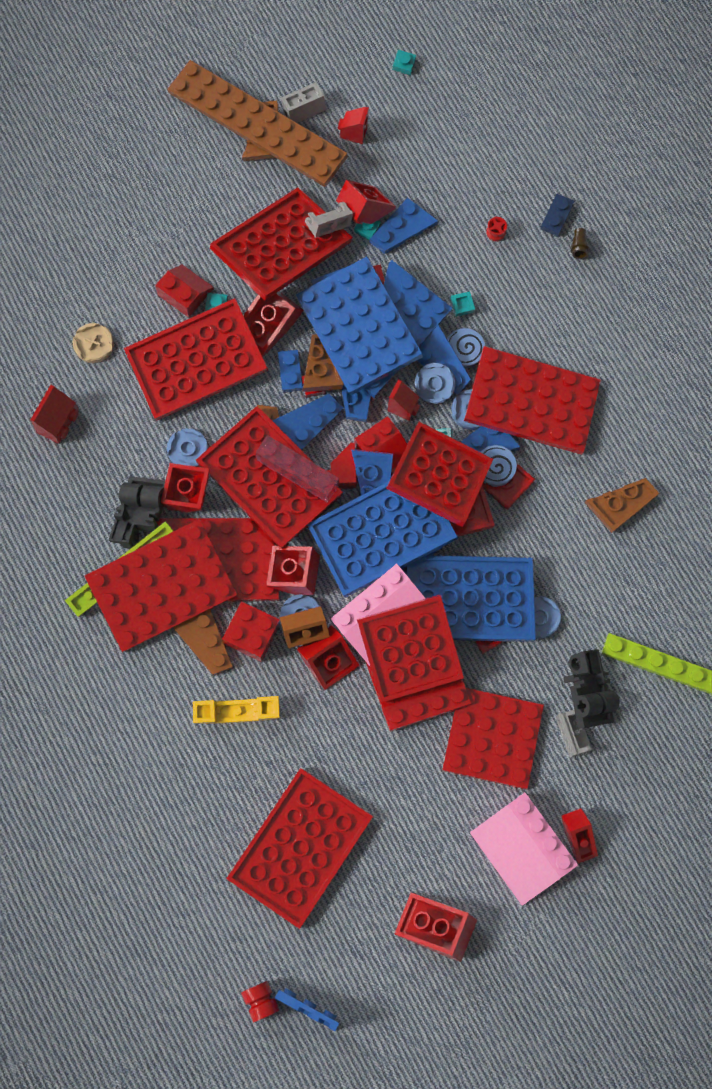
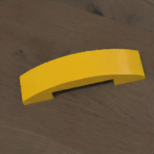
M279 696L231 701H193L194 724L242 723L280 718Z

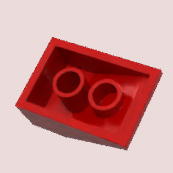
M280 291L265 301L257 295L243 315L262 358L290 330L304 311Z
M388 416L354 438L356 450L392 453V468L397 467L407 446L402 434Z
M410 893L394 934L461 962L477 919L467 912Z

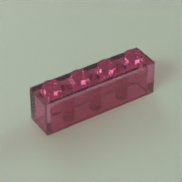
M268 435L256 451L257 461L327 503L339 486L338 477Z

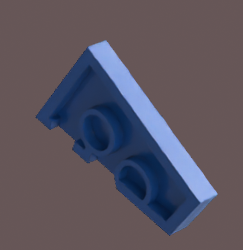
M407 197L370 238V243L386 254L404 244L406 240L413 236L422 234L427 228L436 226L438 220Z
M437 325L419 347L423 357L417 361L423 366L430 363H440L449 367L454 373L456 380L454 392L459 395L472 379L444 335L441 327Z
M343 383L341 391L346 419L367 422L371 395L362 389L350 396Z
M327 394L272 421L302 450L343 407L330 394Z
M483 426L461 441V443L479 452L493 445L503 446L510 451L520 449L519 444L510 434Z
M351 450L361 496L390 481L393 461L392 453Z
M287 988L284 991H278L275 999L336 1031L339 1022L335 1020L337 1017L335 1014L327 1010L321 1013L315 1009L316 1004L307 999L304 1002L296 999L297 994Z

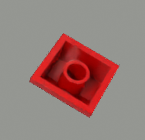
M350 180L345 181L336 199L338 203H346L350 211L353 212L352 220L358 224L363 222L372 224L396 208L375 186Z
M183 264L168 270L155 285L157 295L188 318L205 300L207 293L214 289L212 285Z
M50 385L30 420L37 434L59 444L61 439L66 438L71 422L77 419L79 409L74 400L55 386Z
M170 463L161 504L168 510L188 513L202 510L210 469Z
M272 546L266 586L294 595H314L320 555L313 547L284 546L281 549L279 546Z
M332 625L328 627L330 637L303 644L297 649L306 666L324 690L359 666L343 636Z

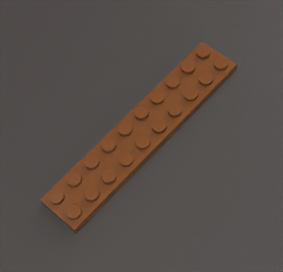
M191 60L188 61L167 89L168 93L324 187L328 185L348 158V154Z

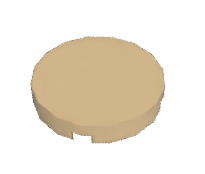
M89 323L80 327L72 341L77 356L89 363H98L107 359L114 347L113 336L109 329L97 323Z

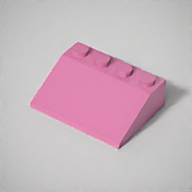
M396 564L334 615L331 620L370 666L357 619L426 598Z
M526 793L520 795L470 832L521 905L527 903L578 866Z

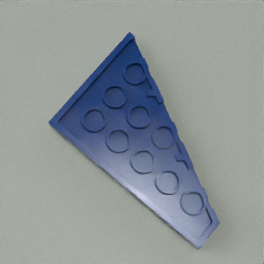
M393 260L389 262L383 286L416 344L420 347L436 326L440 325L452 311V307ZM398 371L363 390L375 398Z

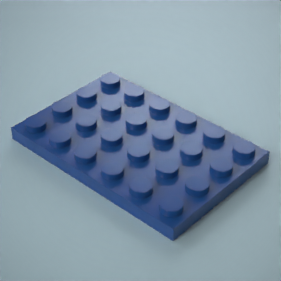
M367 257L296 294L299 303L350 396L423 357L418 345Z
M387 482L312 521L308 527L344 598L373 584L394 565L398 564L400 568H403L457 540L458 537L449 520L386 489L389 484Z
M424 556L406 566V575L425 598L441 595L453 640L534 642L536 640L533 558Z

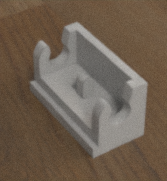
M316 82L281 97L284 114H287L288 118L296 123L326 110L324 95Z
M340 202V207H337L336 210L315 216L313 212L308 213L309 217L305 219V223L315 238L350 226L353 212L350 211L345 202Z
M575 710L558 714L555 717L570 758L593 751L585 728L578 729Z

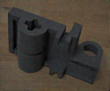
M130 476L128 483L121 485L119 490V501L121 504L120 507H116L118 513H114L115 522L109 537L110 542L119 543L123 548L131 549L139 543V530L153 532L159 527L156 521L160 520L164 507L161 504L165 486L164 480Z
M599 649L582 651L572 655L569 659V667L575 674L563 677L564 683L573 682L574 685L570 687L578 729L615 723L613 712L619 708L620 701L616 692L608 691L606 683L611 681L610 679L606 680L605 676L609 675V672L604 673ZM577 660L580 661V668L577 665Z

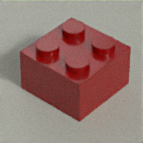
M241 601L222 638L223 644L262 662L280 627V619Z

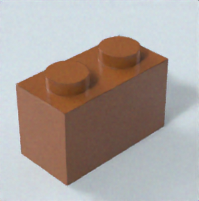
M321 606L279 617L288 648L330 637Z

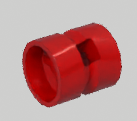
M268 980L241 992L245 1004L251 1006L249 1014L253 1023L280 1011L276 1000L270 998L272 990Z

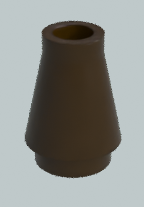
M584 228L574 230L570 252L576 259H584L590 252Z

